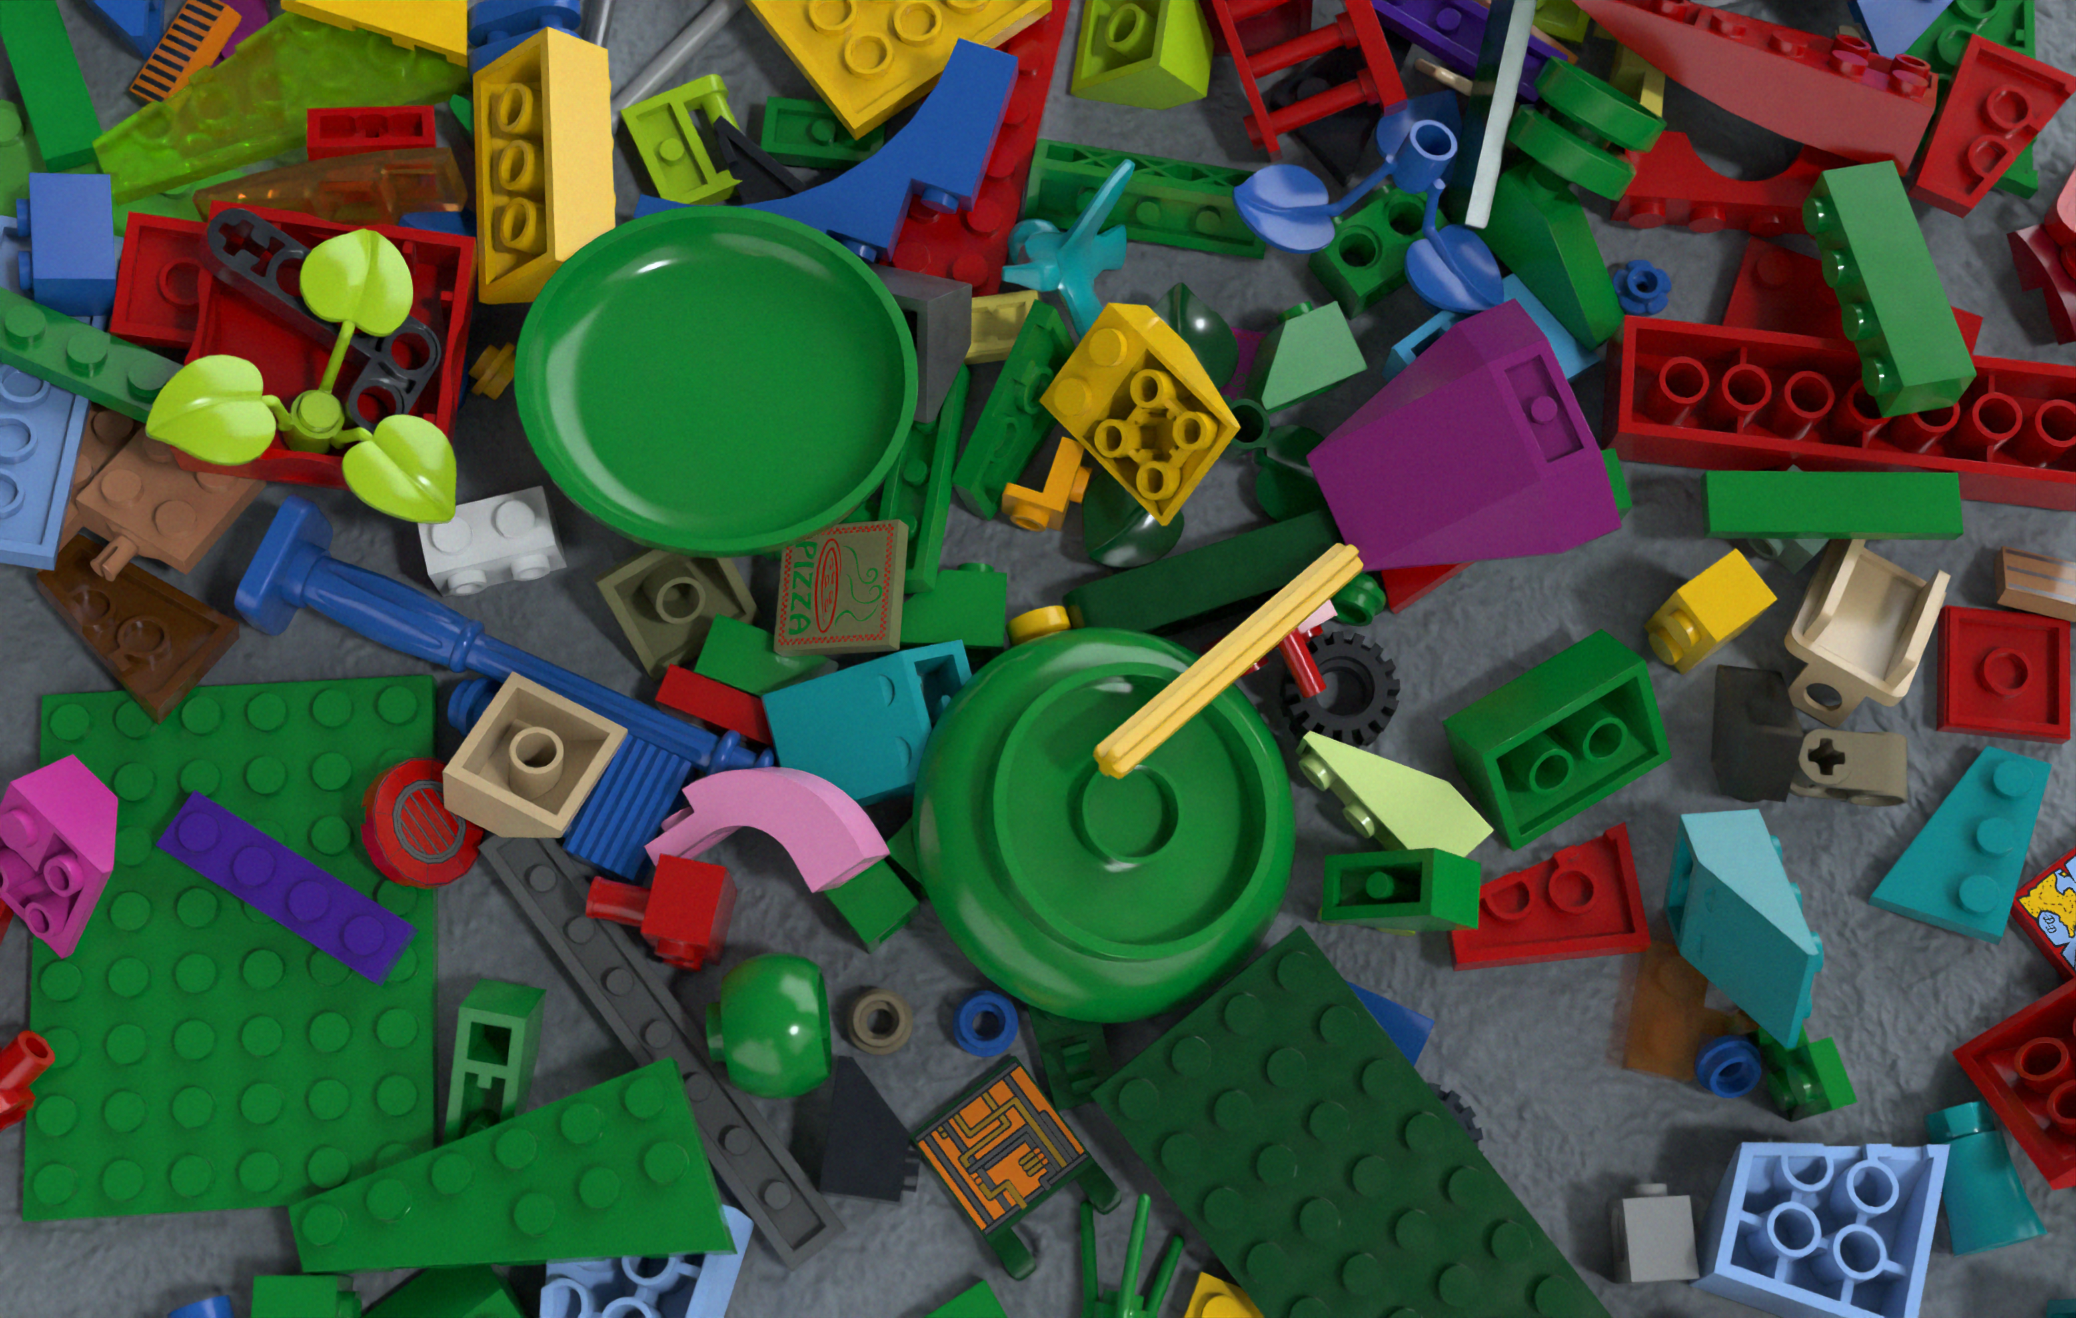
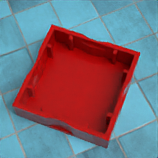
M211 200L207 226L220 212L230 208H242L255 213L311 251L328 239L360 229L378 232L398 249L407 264L413 284V301L409 315L428 326L436 334L441 345V358L438 366L407 415L420 417L435 425L447 437L451 446H453L478 271L476 237L387 224L344 225L329 222L303 212ZM233 232L226 239L223 250L227 254L235 256L241 250L244 239L239 234ZM265 251L252 271L259 275L273 255ZM201 260L197 283L199 295L198 324L194 340L185 357L184 367L197 359L213 355L235 356L247 360L255 365L261 373L263 380L262 396L274 395L278 397L289 413L294 400L300 394L309 390H318L333 351L213 275L203 265ZM292 268L278 269L276 271V281L279 287L291 296H302L299 287L300 272ZM337 322L340 328L342 327L343 322ZM355 326L353 334L362 333V330ZM393 341L391 353L394 361L406 370H417L419 355L416 349L405 341ZM343 359L331 394L338 400H340L341 395L359 369L346 359ZM370 393L359 395L357 408L360 415L367 422L379 424L386 418V408L382 400ZM273 414L276 430L271 444L259 458L246 464L237 466L216 465L199 460L170 445V449L181 470L351 491L342 473V460L349 449L361 442L353 441L346 443L343 449H336L332 446L325 454L293 451L286 444L283 431L277 428L278 420Z

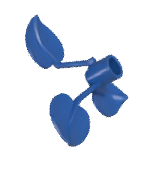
M1454 90L1430 93L1410 99L1407 102L1406 110L1387 117L1383 115L1374 131L1376 149L1384 158L1382 165L1336 203L1328 204L1327 189L1319 178L1305 168L1290 164H1278L1260 169L1243 184L1234 187L1232 191V200L1237 212L1247 227L1257 237L1276 249L1288 253L1309 254L1328 247L1334 239L1335 229L1330 217L1342 214L1387 175L1392 174L1394 183L1402 191L1409 194H1419L1425 191L1428 194L1422 223V233L1426 239L1413 242L1404 256L1405 274L1417 294L1434 306L1459 313L1479 314L1504 303L1502 278L1496 261L1484 241L1473 231L1456 224L1448 225L1439 232H1437L1435 227L1439 196L1444 190L1445 184L1451 183L1463 130V123L1459 115Z

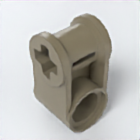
M1827 728L1815 729L1803 736L1800 741H1796L1783 748L1777 757L1775 766L1777 778L1783 788L1792 795L1802 798L1848 801L1852 804L1872 807L1897 806L1907 802V738L1904 735L1891 732L1860 733L1830 730Z

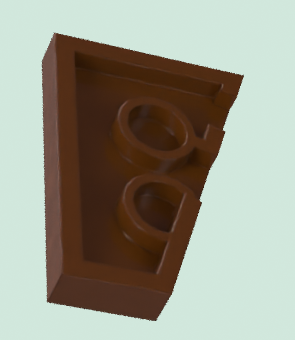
M77 533L58 553L55 570L43 569L36 574L38 590L152 719L160 725L240 638L239 623L131 562L126 564L113 581L106 580L105 575L101 577L90 565V562L102 552L104 547Z

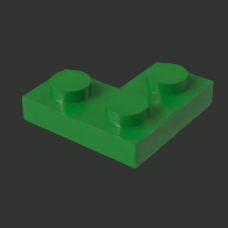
M767 96L760 148L780 164L849 171L875 155L885 145L888 120L856 141L825 102Z
M1742 1012L1745 1031L1755 1046L1762 1048L1771 1071L1767 1074V1085L1770 1095L1781 1111L1786 1110L1790 1122L1833 1111L1858 1102L1832 1036L1810 1043L1802 1024L1796 1048H1785L1746 1012Z

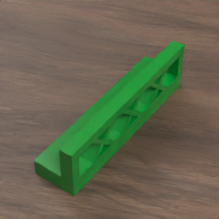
M1038 138L1031 164L1024 220L1030 218L1042 219L1052 222L1055 227L1070 229L1114 169L1125 159H1130L1135 164L1133 174L1121 197L1097 234H1101L1118 224H1124L1126 238L1264 259L1266 242L1257 237L1247 227L1232 200L1234 187L1243 184L1255 173L1254 171Z

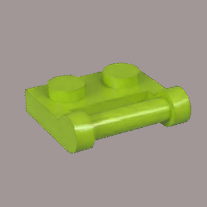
M718 74L700 77L620 110L624 125L653 187L661 199L688 205H714L739 194L736 184L742 182V180L733 179L729 169L716 173L688 112L695 109L704 110L713 129V123L721 115L740 130L726 101L729 92L722 77Z

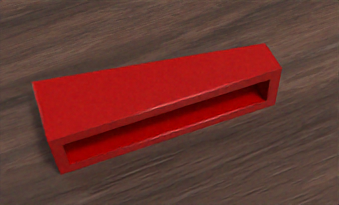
M670 663L655 698L660 711L722 735L728 730H736L741 735V742L763 750L767 747H773L761 699Z

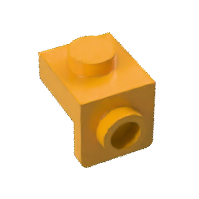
M1062 436L1043 493L1013 483H1006L1002 494V512L1010 515V520L1024 529L1044 532L1047 527L1061 532L1071 501L1082 504L1089 486L1093 468L1083 466L1086 448L1080 442Z

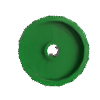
M1551 55L1533 85L1537 94L1544 101L1561 112L1560 115L1535 104H1523L1518 108L1510 122L1507 138L1524 152L1534 157L1541 165L1560 177L1608 199L1619 202L1637 171L1633 163L1625 155L1609 144L1613 142L1636 153H1649L1666 127L1667 122L1641 103L1603 80L1563 59Z

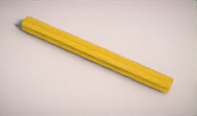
M1336 543L1095 747L1093 756L1099 764V771L1105 776L1112 775L1117 779H1121L1356 577L1363 568V563L1358 557L1359 550L1352 544L1345 546L1341 543Z

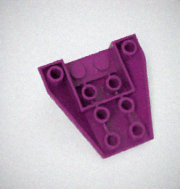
M1516 298L1456 323L1306 456L1345 546L1352 544L1359 550L1358 557L1363 563L1361 572L1557 555L1619 530L1622 527L1603 456L1548 338Z

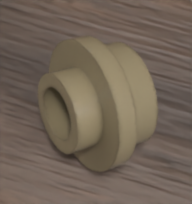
M873 989L863 993L853 1002L847 1016V1028L852 1041L860 1050L870 1055L885 1056L898 1051L907 1043L913 1029V1016L908 1003L902 996L887 989ZM879 1011L888 1013L893 1019L891 1030L883 1035L874 1034L868 1028L870 1016Z

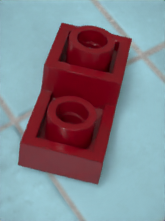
M2044 222L2006 234L2022 292L2042 287L2048 308V316L2052 323L2058 346L2076 342V280L2066 271L2061 262L2060 252L2062 247L2050 237Z

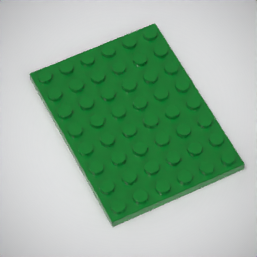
M433 675L194 687L160 725L152 719L129 691L42 695L40 769L74 754L118 797L113 870L73 954L62 959L43 939L33 934L30 1031L39 1034L47 1041L54 1051L55 1060L29 1086L36 1099L33 1102V1107L26 1113L22 1222L40 1223L287 1208L318 1194L438 1148V888L405 887L392 882L374 865L362 841L361 824L366 823L365 811L367 806L362 807L364 794L378 773L410 758H435L438 760L437 680ZM194 790L419 930L382 986L377 985L156 846V843Z

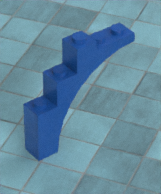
M958 38L938 84L912 120L875 155L836 179L793 196L733 207H745L771 212L797 220L838 241L857 255L865 264L872 265L875 257L891 262L913 194L922 196L920 202L923 205L942 213L956 214L957 208L969 212L973 211L1018 78V57ZM641 194L633 219L676 208L720 205H688Z

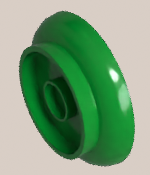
M722 205L676 208L645 215L613 228L580 248L558 268L534 300L523 323L517 343L514 364V390L518 413L525 434L542 467L562 493L591 519L610 531L650 548L690 557L737 558L766 554L816 537L840 523L857 510L876 491L890 472L909 434L918 398L919 376L917 355L911 332L893 295L874 271L838 241L797 220L771 212Z
M1088 627L1053 632L1010 648L989 661L972 675L952 697L939 716L928 738L919 764L914 788L912 813L914 845L923 883L938 918L959 949L987 978L1020 1000L1058 1016L1099 1023L1134 1022L1162 1016L1203 998L1233 975L1260 946L1276 920L1292 876L1296 852L1297 827L1295 802L1290 778L1272 732L1259 711L1236 684L1232 683L1123 778L1117 779L1112 775L1105 776L1099 771V764L1093 756L1095 747L1201 658V656L1162 637L1129 629Z

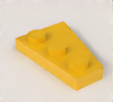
M280 0L283 10L352 32L358 28H363L391 37L393 45L415 51L417 46L445 54L447 62L468 68V0Z

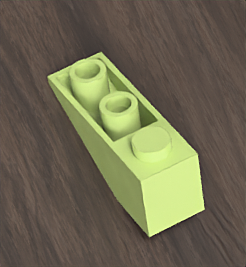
M1309 731L1302 738L1295 751L1302 758L1298 764L1309 781L1322 791L1329 787L1345 804L1346 807L1342 811L1351 826L1365 838H1370L1373 835L1387 851L1437 848L1465 858L1494 831L1448 781Z

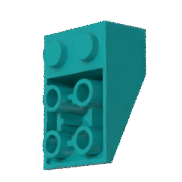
M962 639L900 651L762 695L761 700L778 766L817 775L840 788L860 807L913 796L919 764L928 738L939 716L952 697L972 676Z
M1759 809L1680 814L1663 902V910L1679 954L1785 1048H1796L1803 1019H1808L1811 1015L1812 998L1810 990L1814 974L1821 972L1823 968L1824 952L1819 934L1816 931H1810L1804 919L1802 895L1796 882H1789L1782 866L1783 855L1780 841L1776 835H1769Z

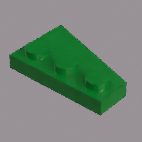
M1037 299L1034 300L950 481L968 510L989 522L1002 504V494L1006 483H1017L1059 422L1039 400L1076 349L1056 308Z

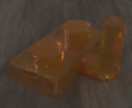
M1651 940V945L1647 951L1640 954L1621 1069L1687 1084L1693 1080L1694 1062L1697 1055L1700 1033L1718 1037L1727 1035L1744 1036L1758 1030L1761 1026L1741 1008L1726 1012L1704 1007L1708 979L1679 954L1677 945Z

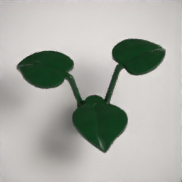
M1180 282L1174 285L1160 298L1152 310L1190 346L1216 389H1220L1233 377L1239 363V349L1234 333L1225 320L1198 299L1186 284ZM1223 395V400L1241 428L1219 457L1226 460H1235L1252 451V461L1256 465L1263 467L1254 479L1253 490L1256 501L1265 515L1275 523H1279L1328 507L1306 459V456L1325 438L1312 429L1292 424L1279 426L1269 433V417L1259 403L1250 399H1238L1232 402L1230 396ZM1107 470L1103 471L1092 481L1084 495L1082 504L1083 549L1088 558L1098 564L1119 569L1144 566L1168 554L1181 537L1185 522L1180 509L1167 526H1162Z

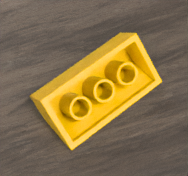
M548 26L473 74L479 302L489 305L534 302L546 282L565 261L598 236L615 228L616 195L614 192L612 157L614 140L611 133V81L609 78L608 49Z

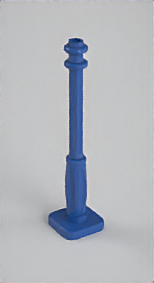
M294 493L289 495L279 508L236 592L234 607L237 612L253 628L272 636H278L286 630L298 607L305 609L307 606H311L363 636L393 649L447 666L455 673H463L469 668L504 684L513 671L627 728L628 734L689 761L695 769L706 773L705 777L725 771L779 767L774 747L765 748L761 755L740 746L741 735L736 730H728L722 738L485 634V627L481 621L470 620L415 588L388 576L331 558V553L328 549L333 538L332 525L316 503Z

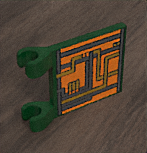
M1016 1056L910 1135L911 1140L919 1151L922 1152V1155L987 1241L1013 1279L1018 1282L1030 1276L1037 1267L1034 1257L1011 1228L1075 1179L1094 1208L1103 1216L1110 1214L1122 1202L1121 1192L1094 1160Z

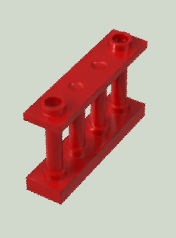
M1211 0L1253 112L1242 117L1254 151L1266 147L1271 163L1283 159L1276 136L1366 101L1368 106L1379 102L1384 117L1407 109L1408 98L1371 0H1340L1344 12L1335 15V22L1249 57H1246L1234 24L1292 0ZM1344 44L1347 50L1358 46L1365 68L1356 72V79L1267 114L1255 80Z

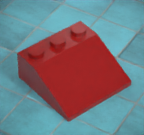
M2075 977L1951 1052L2053 1191L2076 1186Z

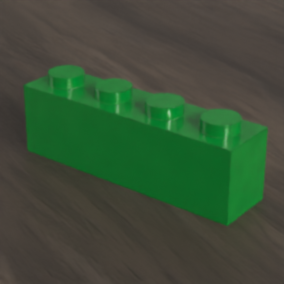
M1893 160L1822 171L1809 196L1803 203V223L1807 232L1810 235H1814L1822 256L1823 277L1826 284L1835 290L1842 309L1843 331L1848 340L1854 341L1863 365L1862 380L1867 393L1875 397L1882 418L1954 406L1977 376V373Z

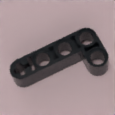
M230 208L215 216L202 234L199 242V256L203 265L222 281L333 351L341 330L337 322H329L319 318L308 308L302 296L286 294L276 281V271L280 268H292L301 272L304 261L311 250L248 210ZM233 232L239 234L244 239L241 250L235 256L229 255L223 250L226 239ZM267 251L273 257L261 270L260 274L257 275L252 269L260 261V257L264 252ZM408 314L403 324L391 335L377 337L364 331L352 335L344 359L359 369L339 400L345 414L342 426L344 431L362 427L373 435L378 424L367 422L358 411L357 400L362 393L373 394L383 401L386 408V418L393 415H407L437 368L441 358L440 342L436 334L428 326ZM393 341H405L416 349L419 355L417 370H406L394 361L391 353Z

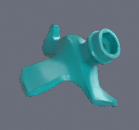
M1125 159L1114 169L1067 232H1060L1050 221L1030 218L1016 224L1008 236V253L1015 265L1003 266L1001 279L1039 292L1051 291L1056 294L1063 302L1080 342L1103 311V307L1094 292V279L1103 270L1122 269L1125 262L1127 238L1124 224H1118L1097 235V232L1121 197L1133 174L1135 164L1130 159Z

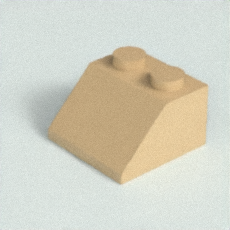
M512 671L443 771L444 808L500 837L561 838L627 737L628 729Z

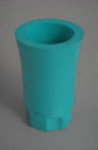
M1986 1101L1950 1107L1923 1117L1924 1126L1931 1144L1950 1145L1941 1193L1948 1217L1953 1258L1986 1252L2048 1235L2045 1226L2028 1198L2013 1164L2002 1130H1996L1994 1119Z

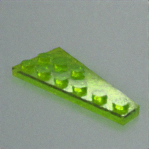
M286 11L235 45V54L212 69L207 65L188 77L189 85L163 102L153 100L94 140L92 144L104 174H110L111 191L117 206H121L307 146V108L435 105L450 100L453 94L463 96L473 93L466 67L447 62L445 54L419 46L416 47L415 51L393 45L391 37L363 28H358L352 32Z

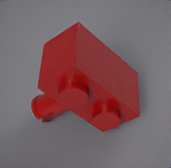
M660 853L651 889L605 880L603 877L595 876L587 898L586 917L641 927L640 933L654 949V954L663 957L662 964L684 971L701 972L703 963L720 966L738 890L727 867Z

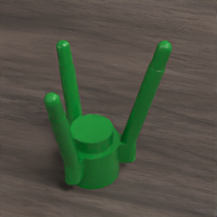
M1141 1194L1137 1199L1119 1291L1104 1289L1102 1302L1099 1301L1093 1205L1089 1200L1081 1202L1080 1238L1084 1294L1081 1318H1157V1313L1177 1266L1185 1239L1181 1234L1173 1236L1142 1309L1144 1296L1135 1294V1288L1148 1225L1147 1220L1151 1204L1149 1195Z

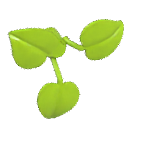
M360 229L328 239L310 252L301 268L299 287L308 308L323 320L343 322L318 390H309L300 394L294 400L288 413L278 397L274 395L262 396L263 380L260 371L255 365L235 356L213 355L197 359L178 371L162 388L150 411L145 429L148 437L170 444L199 460L216 465L237 466L259 458L269 447L275 435L276 422L273 414L278 420L277 428L283 431L284 440L293 451L325 454L332 446L336 449H343L346 443L360 441L361 443L356 444L347 451L342 460L341 469L347 485L361 501L382 513L415 523L446 524L450 523L455 515L456 460L450 442L440 429L420 417L393 415L383 419L378 424L373 435L362 427L343 431L341 428L345 420L344 409L339 400L331 394L355 326L373 336L385 337L391 335L403 324L412 305L413 284L407 264L398 249L376 231Z

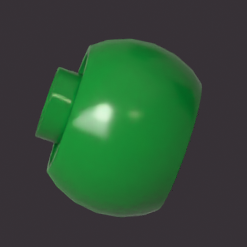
M787 952L764 953L752 956L735 965L722 978L720 1002L707 1003L706 1029L712 1062H726L732 1085L746 1094L762 1099L785 1100L802 1096L819 1087L830 1077L832 1071L829 1006L825 980L820 965L806 957Z

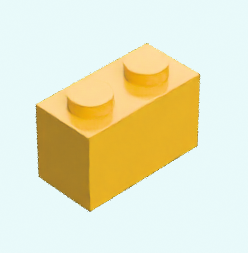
M1736 548L1676 590L1649 619L1644 628L1649 633V643L1656 655L1668 665L1674 664L1683 676L1740 635L1777 600V597Z

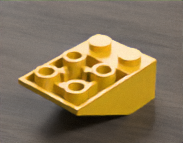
M1108 302L1039 400L1162 526L1169 524L1241 428L1190 346L1148 305Z

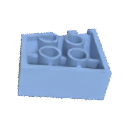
M1742 1142L1737 1146L1703 1218L1696 1247L1699 1279H1690L1688 1285L1783 1318H1918L1950 1145L1927 1144L1923 1147H1891V1144L1824 1146L1823 1143Z
M723 1205L738 1253L735 1255H712L709 1253L676 1255L675 1258L650 1259L648 1257L611 1258L605 1261L547 1264L546 1286L541 1288L540 1318H724L755 1222L738 1209Z

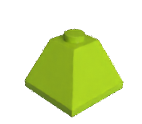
M1085 0L1070 93L1080 99L1160 111L1206 98L1214 41L1199 1Z

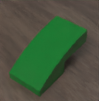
M716 613L694 673L761 699L762 695L837 672L840 664L824 655L783 657L773 651L775 634Z

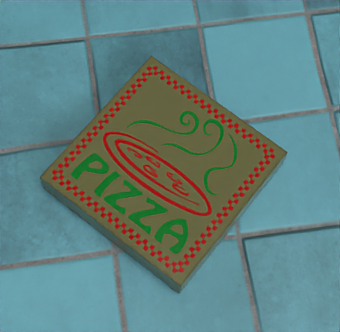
M899 519L837 524L816 537L782 549L773 651L783 657L899 651L909 526Z

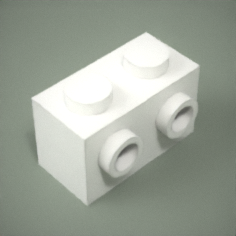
M543 486L457 505L455 515L450 523H417L428 576L443 597L471 595L483 591L488 586L512 580H533L549 574L550 571L567 568L555 511Z

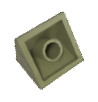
M646 547L593 578L604 603L653 682L665 676L670 663L680 667L701 654L716 613L749 625L763 618L731 558L690 557Z

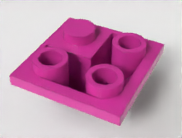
M74 754L10 782L0 805V898L26 922L28 928L35 936L43 939L62 959L73 954L113 870L118 797Z

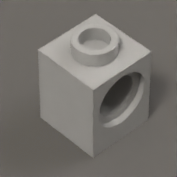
M1667 1184L1626 1186L1627 1199L1607 1202L1615 1284L1699 1279L1690 1195L1668 1196Z

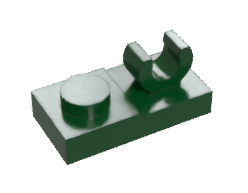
M1026 1003L1056 1110L1062 1112L1096 1102L1089 1092L1114 1073L1101 1023L1058 1016Z

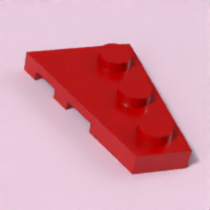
M1972 33L1961 48L1907 195L1963 219L2076 91V76Z

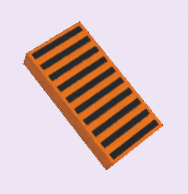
M187 0L129 88V91L148 104L177 118L241 22L242 16L229 5L218 0Z

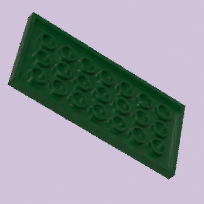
M1301 925L1292 929L1089 1092L1265 1318H1613Z

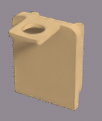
M1829 539L1784 639L1787 650L1807 664L1786 688L1783 699L1834 728L1839 727L1866 696L1884 706L1892 707L1897 705L1909 690L1947 594L1945 589L1951 575L1938 569L1929 581L1926 582L1864 548L1867 539ZM1814 683L1829 685L1838 691L1842 702L1834 706L1819 704L1809 697L1806 687Z

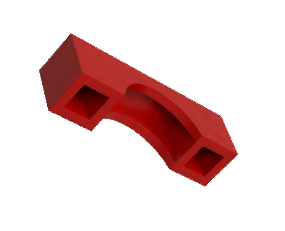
M1663 131L1649 153H1636L1616 144L1615 149L1633 163L1637 173L1619 202L1610 199V221L1629 222L1631 226L1641 229L1656 228L1664 224L1689 226L1692 231L1698 233H1713L1722 229L1747 230L1753 236L1764 238L1788 233L1809 235L1811 239L1815 240L1814 235H1810L1805 229L1802 208L1805 199L1809 196L1821 172L1864 165V163L1804 144L1788 169L1783 173L1762 181H1740L1723 176L1707 166L1692 148L1686 132Z

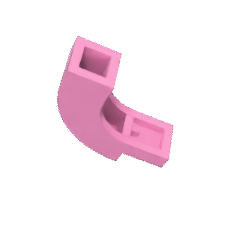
M763 767L725 771L693 782L682 789L691 806L678 811L661 823V827L665 833L644 846L655 867H657L660 853L694 860L744 826L754 827L770 834L784 846L812 893L838 888L891 854L869 816L849 795L817 775L786 767Z

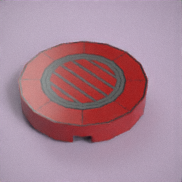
M410 758L378 773L364 794L362 807H367L365 811L366 823L361 824L362 841L374 865L392 882L405 887L415 886L423 889H434L449 885L468 874L481 854L478 846L483 843L485 829L444 808L443 771L448 764L435 758Z

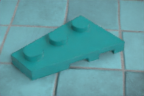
M1987 745L1870 896L1868 905L1999 945L2005 931L2052 764Z

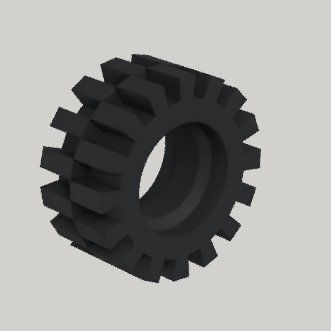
M1344 631L1332 632L1330 638L1325 640L1322 634L1311 639L1307 648L1321 676L1332 671H1342L1352 675L1362 687L1363 703L1352 714L1344 716L1331 714L1319 704L1316 695L1309 698L1302 697L1289 668H1287L1280 687L1279 697H1283L1280 709L1283 718L1289 716L1291 723L1288 728L1294 736L1298 733H1302L1305 736L1309 731L1358 749L1363 744L1369 746L1373 743L1379 734L1385 730L1396 712L1399 700H1396V696L1401 690L1400 679H1394L1392 675L1396 669L1392 659L1385 662L1380 657L1384 649L1376 642L1371 648L1362 644L1366 636L1354 633L1351 640L1344 639Z

